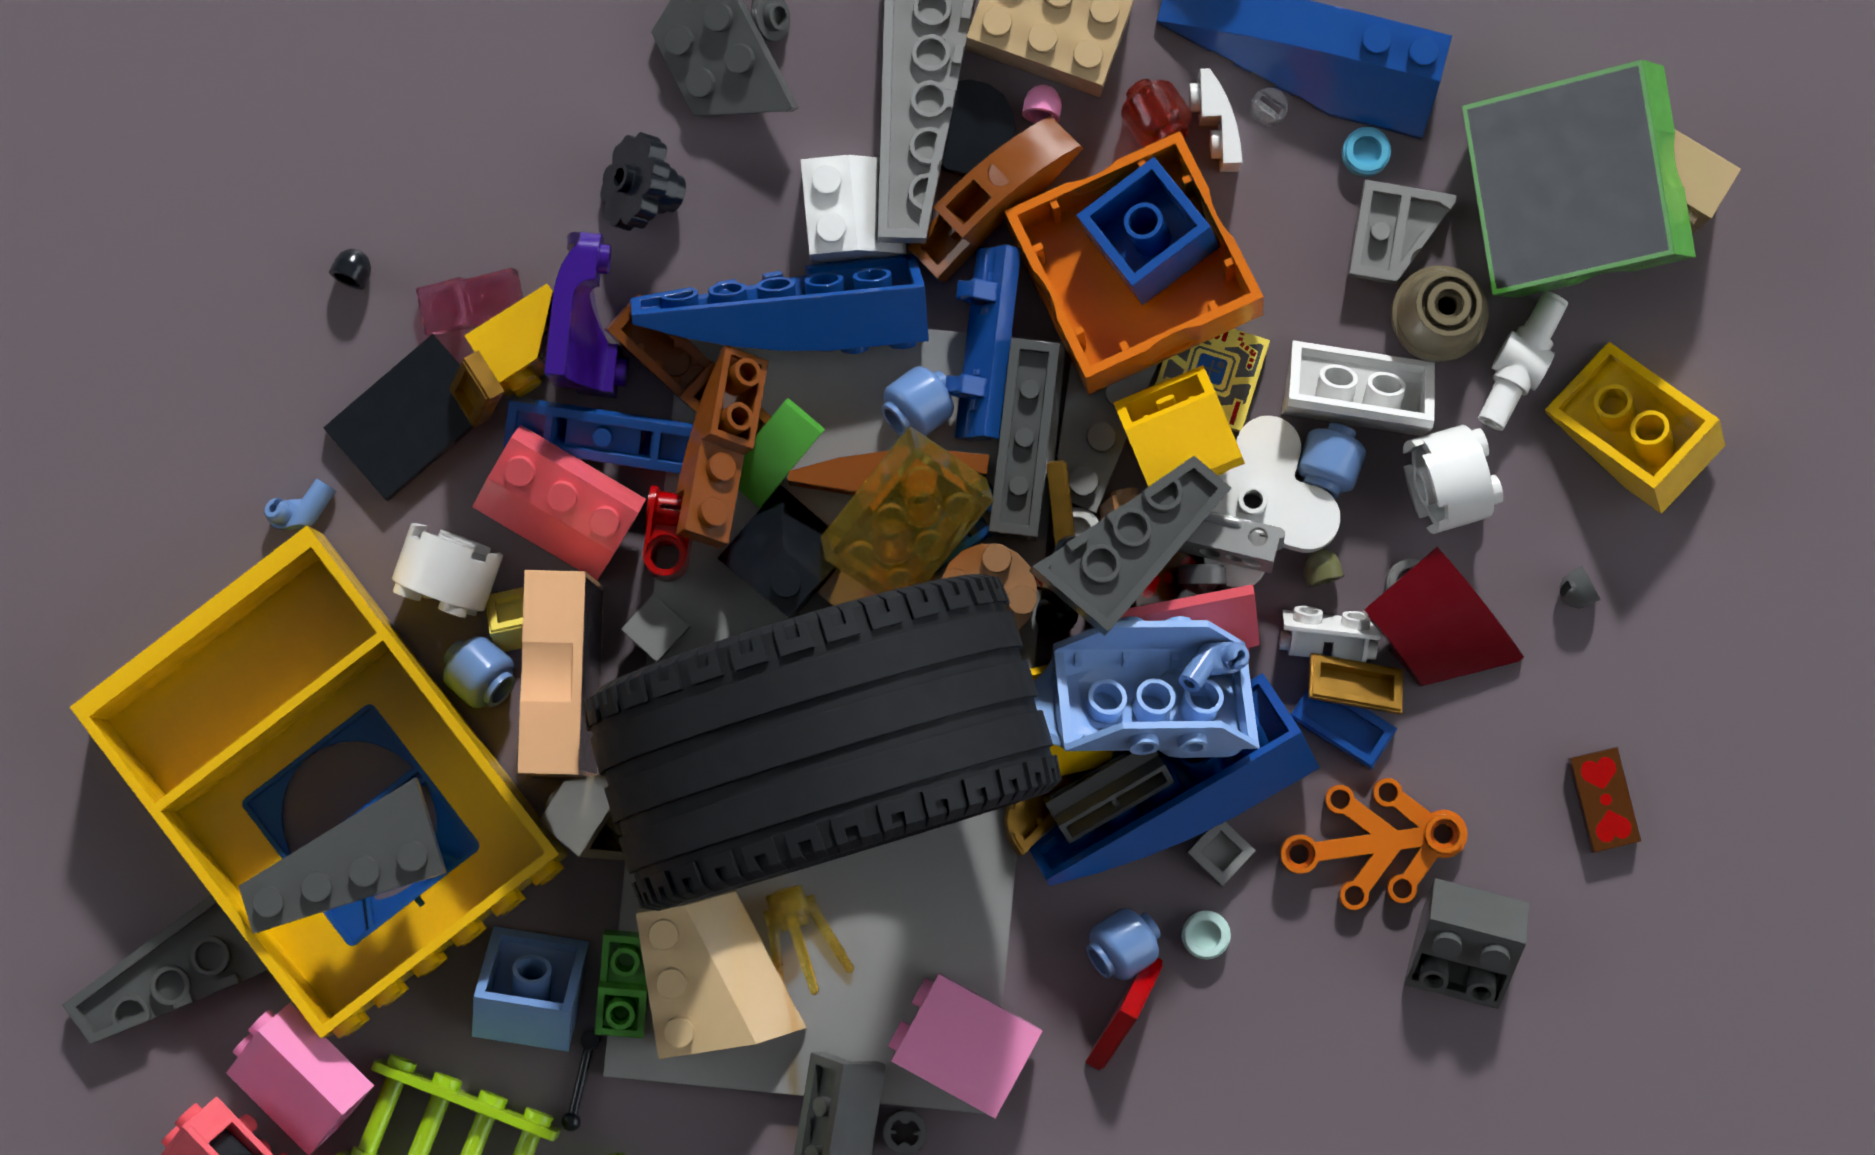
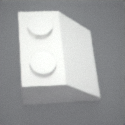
M839 155L800 159L811 264L906 255L905 243L878 242L879 157Z

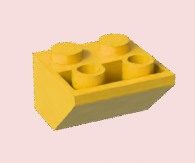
M1203 365L1113 402L1148 487L1193 456L1198 458L1217 476L1245 464L1218 396Z

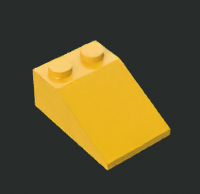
M1608 342L1545 409L1546 414L1621 485L1660 514L1669 507L1726 446L1720 419L1611 342Z

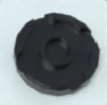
M972 79L958 81L941 166L948 173L965 176L1015 135L1016 128L1011 106L1004 95L988 83Z

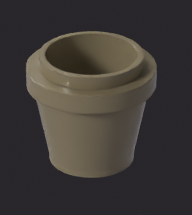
M1430 266L1410 275L1397 290L1391 306V324L1398 341L1409 353L1428 362L1443 363L1463 357L1479 343L1488 323V304L1483 290L1470 275L1450 266ZM1447 298L1454 303L1455 311L1453 314L1444 315L1439 311L1438 302L1440 299Z

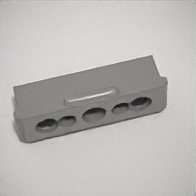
M1211 512L1178 552L1272 574L1277 550H1281L1284 546L1285 531L1280 527ZM1255 530H1261V531H1263L1264 533H1259V532H1256Z

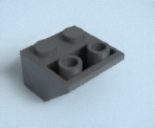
M1434 878L1421 912L1404 984L1499 1009L1526 946L1529 902Z

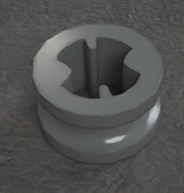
M908 1109L897 1110L885 1121L883 1129L884 1141L888 1148L897 1154H913L920 1150L925 1143L927 1136L926 1123L915 1111ZM897 1120L904 1124L913 1120L917 1124L919 1130H914V1135L919 1137L914 1143L910 1144L908 1141L903 1140L898 1144L893 1140L891 1134H896V1129L891 1127Z

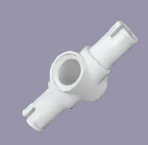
M1543 291L1525 325L1520 326L1517 332L1511 331L1503 343L1491 368L1496 371L1493 376L1495 383L1478 416V420L1488 427L1498 431L1504 430L1520 397L1527 395L1530 389L1535 391L1544 378L1555 355L1554 352L1550 351L1553 346L1551 337L1568 306V302L1561 296L1549 291Z

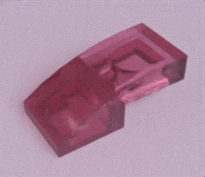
M507 268L468 279L457 277L416 288L424 333L428 336L476 328L523 299L518 270L514 268Z

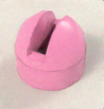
M1045 84L1034 86L1027 92L1024 99L1022 116L1032 123H1037L1048 116L1053 117L1059 122L1062 104L1058 92L1052 86Z

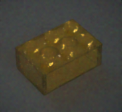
M909 426L821 536L825 560L876 594L928 582L993 503L994 500L987 478Z

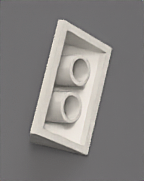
M1292 341L1281 411L1282 415L1424 436L1433 428L1435 362Z

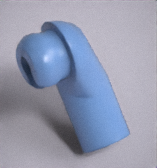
M316 478L302 499L283 501L281 498L271 499L264 509L265 518L274 528L283 531L302 529L305 526L311 527L337 491Z
M1211 642L1203 644L1191 658L1179 676L1178 681L1185 690L1197 693L1210 675L1232 674L1244 668L1249 662V651L1246 646L1238 642Z

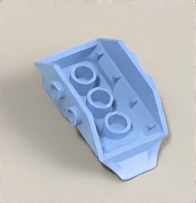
M1176 616L1165 621H1144L1139 617H1124L1119 619L1105 636L1094 627L1053 644L1050 663L1038 678L1034 680L1038 697L1034 699L1037 710H1043L1053 744L1062 747L1064 751L1129 750L1132 754L1147 755L1159 750L1171 757L1196 758L1229 757L1236 755L1242 749H1260L1248 664L1232 674L1210 675L1197 693L1185 690L1178 681L1179 676L1191 658L1203 644L1211 642H1238L1246 646L1245 642L1208 620H1191L1189 617Z

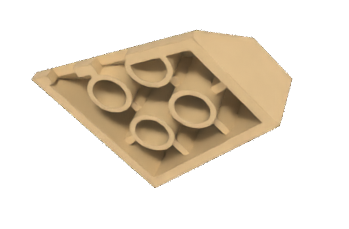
M736 890L661 911L638 906L636 920L658 1059L755 1045L807 1028Z

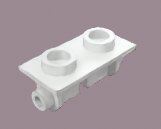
M1297 606L1294 608V611L1282 609L1283 628L1289 631L1281 630L1279 650H1288L1289 656L1310 657L1311 653L1322 655L1324 642L1333 643L1332 657L1365 663L1367 659L1376 660L1378 641L1374 640L1381 641V633L1364 613L1346 611L1342 616L1323 614L1322 610L1311 606Z

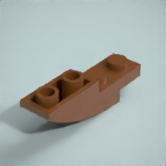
M1051 116L1030 126L991 153L937 202L933 208L939 215L930 223L926 244L911 243L908 249L937 279L945 283L1006 219L1005 210L1040 195L1084 148Z
M727 345L721 349L704 390L681 467L676 495L683 497L677 535L717 549H721L729 544L744 455L754 448L769 364L768 360Z

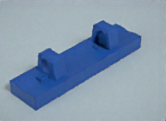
M1006 244L977 249L974 278L968 281L959 280L957 283L956 299L970 303L962 374L960 376L947 375L945 385L952 397L959 398L955 431L956 439L971 442L1000 438L1021 258V248Z
M511 396L508 400L503 447H506L512 435L522 425L576 458L680 474L693 423ZM646 430V438L640 451L642 431Z

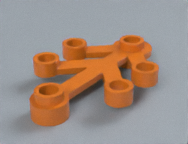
M1383 778L1373 785V800L1382 807L1393 806L1418 827L1397 830L1355 799L1354 793L1349 787L1334 785L1324 795L1326 808L1332 813L1344 814L1369 834L1315 842L1306 835H1293L1282 843L1279 857L1282 865L1288 871L1303 874L1313 870L1318 861L1372 854L1354 880L1344 883L1338 892V899L1343 907L1349 910H1359L1367 904L1370 890L1399 851L1420 847L1404 873L1392 876L1386 885V893L1392 901L1408 903L1416 896L1417 885L1438 857L1449 858L1455 856L1464 848L1468 837L1464 820L1457 813L1450 810L1428 811L1404 793L1398 781L1392 778ZM1385 783L1391 784L1396 791L1395 798L1390 802L1383 801L1379 796V788ZM1336 790L1344 791L1348 797L1347 805L1342 809L1334 807L1331 803V795ZM1440 824L1446 825L1451 832L1450 839L1446 843H1439L1434 838V830ZM1302 845L1307 850V858L1303 863L1297 864L1291 860L1290 850L1293 846ZM1400 879L1406 880L1410 885V892L1405 898H1399L1393 892L1395 882ZM1352 886L1358 887L1362 892V899L1356 905L1349 904L1345 899L1346 890Z

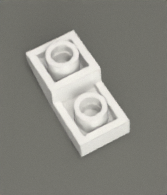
M1200 69L1197 83H1189L1190 112H1198L1199 126L1218 125V130H1210L1211 159H1219V171L1239 172L1243 163L1242 151L1233 110L1227 95L1211 69Z

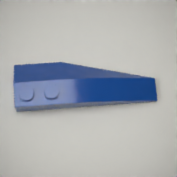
M1162 0L1156 22L1209 52L1214 51L1233 61V65L1248 73L1253 72L1274 83L1276 88L1292 96L1294 94L1315 105L1317 110L1329 116L1418 139L1423 137L1441 82L1452 35L1310 0Z
M914 254L812 264L805 266L806 275L792 278L783 277L781 271L762 274V280L757 284L749 286L739 283L735 279L720 281L708 289V293L698 295L697 289L688 287L630 298L632 323L634 325L683 338L733 347L778 351L841 350V352L846 354H859L868 351L869 347L889 345L893 349H908L916 346L917 342L929 341L925 285Z
M1262 673L1250 680L1260 749H1242L1236 755L1229 757L1196 758L1171 757L1157 750L1175 783L1070 844L1058 825H1056L1029 849L1048 885L1052 886L1097 874L1148 857L1187 841L1240 815L1319 769L1320 767L1303 733L1265 675Z

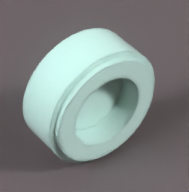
M1204 910L1193 913L1185 920L1181 930V940L1185 949L1194 957L1205 960L1214 959L1224 953L1231 939L1230 928L1226 920L1218 913Z

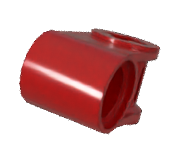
M651 485L646 509L643 560L650 574L657 580L673 582L687 572L692 547L691 539L676 534L680 511L678 510H681L683 497L676 495V493L660 491L659 486ZM663 546H672L679 551V560L670 569L658 568L653 563L655 552Z

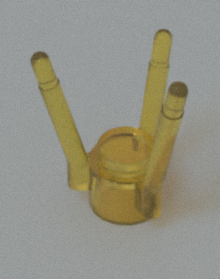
M802 884L783 889L765 897L769 909L764 911L763 914L769 930L771 958L783 982V959L779 925L782 933L790 931L810 994L817 995L819 993L813 966L800 927L810 924L808 914L847 973L854 971L853 963L819 910L815 895L806 896Z

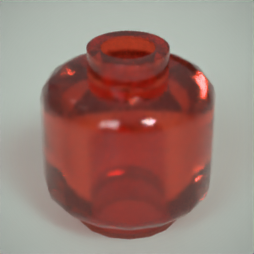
M1142 79L1128 89L1126 93L1127 99L1121 109V118L1141 147L1144 148L1179 131L1184 139L1187 137L1192 112L1170 81Z

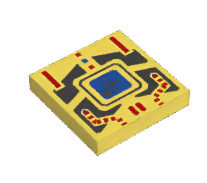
M1232 329L1162 361L1155 385L1203 365L1218 396L1231 430L1239 433L1244 426L1270 340Z

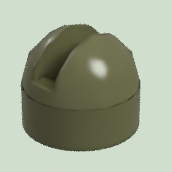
M1327 549L1312 552L1304 561L1303 574L1307 587L1327 584L1344 577L1338 557Z

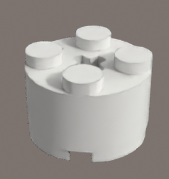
M1459 425L1411 439L1404 443L1403 454L1412 452V464L1404 466L1409 494L1419 518L1429 516L1433 522L1432 525L1426 527L1430 533L1436 534L1490 518L1494 512V505L1503 502L1501 483L1496 475H1490L1485 458L1489 455V446L1481 428L1471 430L1466 425Z
M411 523L392 576V580L396 582L393 592L416 601H421L422 597L439 600L438 609L462 618H466L467 614L476 616L478 611H484L504 555L500 552L490 553V547L457 534L440 530V533L436 536L426 532L427 525Z

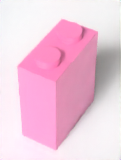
M940 973L937 974L934 982L925 977L911 1002L919 1007L910 1025L901 1021L887 1046L896 1051L891 1062L996 1119L1043 1031Z
M290 1002L276 1015L269 1009L254 1022L248 1030L250 1034L232 1051L238 1058L226 1074L307 1155H311L343 1125L374 1085L326 1037L320 1038L302 1013Z

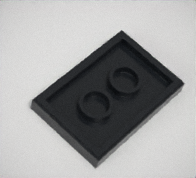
M434 334L430 335L323 427L386 501L392 499L474 428V425L470 424L449 390L460 364Z

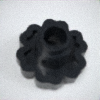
M643 132L638 133L636 137L626 135L622 142L615 147L612 155V164L604 171L600 192L601 199L606 201L603 216L609 221L611 226L631 231L634 227L643 229L657 213L674 212L681 206L685 197L686 182L683 176L678 175L676 170L670 167L669 163L664 162L667 146L661 142L659 137Z

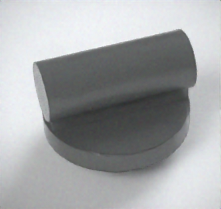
M752 0L751 16L765 43L781 40L787 34L790 26V12L784 0Z

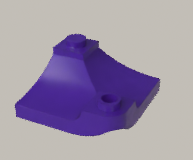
M571 232L567 235V249L569 253L561 264L554 286L544 373L554 386L574 388L580 395L617 398L618 386L626 387L629 358L621 357L622 350L618 344L608 342L599 319L594 288L600 286L601 274H609L612 246L604 244L605 238L603 234Z

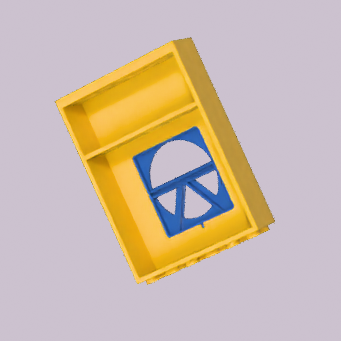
M305 526L69 707L320 1038L336 1035L340 1039L345 1035L348 1037L370 1020L366 1011L372 1006L376 1005L379 1009L383 1005L388 1006L409 990L405 983L407 979L414 974L417 978L430 974L448 959L444 953L447 948L453 944L459 947L470 943L487 929L482 922L493 913L496 917L506 915L526 899L521 891L531 883H534L535 886L539 884L543 886L565 869L560 861L569 855L556 837L538 823L541 817L324 534L309 526ZM343 742L375 744L396 753L413 767L348 818L410 780L418 778L420 786L424 785L428 788L434 803L437 818V832L435 835L447 873L411 884L403 891L384 899H376L373 896L253 934L239 885L291 854L283 828V803L287 787L302 763L317 751Z

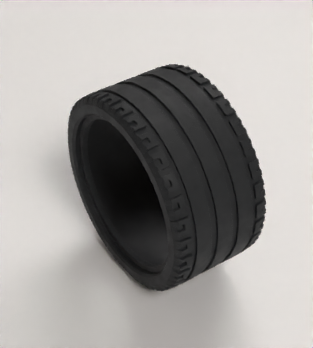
M982 574L961 575L907 586L827 607L664 659L602 685L587 697L581 704L585 727L587 731H592L593 736L590 738V744L599 774L606 776L608 786L604 788L613 822L614 824H620L623 836L619 838L628 872L635 875L636 882L632 883L641 908L661 911L875 848L1049 793L1062 781L1057 755H1051L1049 747L1053 746V742L1043 710H1037L1034 699L1038 697V693L1028 661H1022L1019 652L1023 648L1013 611H1007L1006 606L1009 605L1010 600L1001 579Z

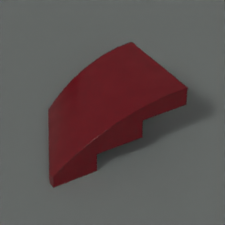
M1438 546L1362 611L1393 646L1389 651L1420 686L1517 663L1524 658L1519 648L1494 614Z

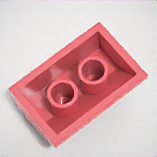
M520 425L508 441L487 477L472 508L579 571L587 572L598 581L637 517L646 498Z
M1253 584L1129 608L1121 617L1134 616L1142 618L1144 621H1165L1176 616L1189 617L1191 620H1208L1245 642L1248 651L1260 646Z

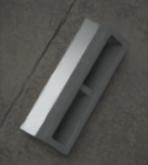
M1125 750L1044 797L1043 800L1067 842L1070 844L1175 782L1157 751L1147 755L1132 754L1129 750Z

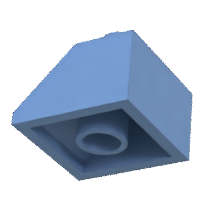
M493 926L473 997L472 1037L569 1052L578 1016L589 941Z

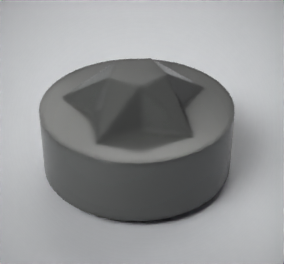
M1222 564L1180 565V567H1177L1178 585H1184L1196 595L1210 593L1218 585H1227V567H1224Z

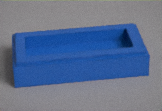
M1308 686L1290 714L1294 721L1371 770L1397 728L1368 709L1309 699Z

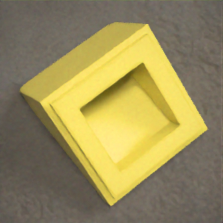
M524 587L490 594L486 604L489 633L492 642L503 652L522 648Z

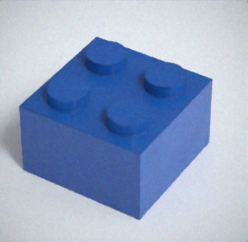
M1155 157L1151 158L1076 215L1087 236L1142 306L1220 248L1211 226Z

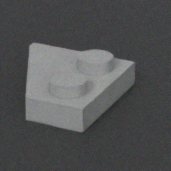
M1365 179L1362 187L1348 276L1396 284L1455 204L1457 195Z

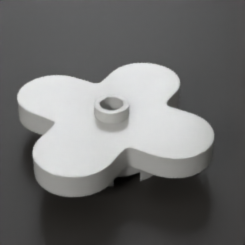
M1260 416L1252 419L1241 429L1236 440L1245 464L1235 467L1222 475H1218L1232 488L1212 512L1282 528L1285 531L1283 548L1301 553H1312L1325 548L1334 539L1339 529L1340 510L1335 499L1326 490L1296 480L1295 472L1301 454V441L1297 431L1289 422L1276 416ZM1248 494H1253L1261 498L1262 504L1256 509H1251L1244 504L1243 498ZM1255 530L1256 532L1264 533L1261 530ZM1203 558V564H1222L1224 567H1227V585H1218L1225 589L1251 584L1255 585L1265 574L1262 571Z

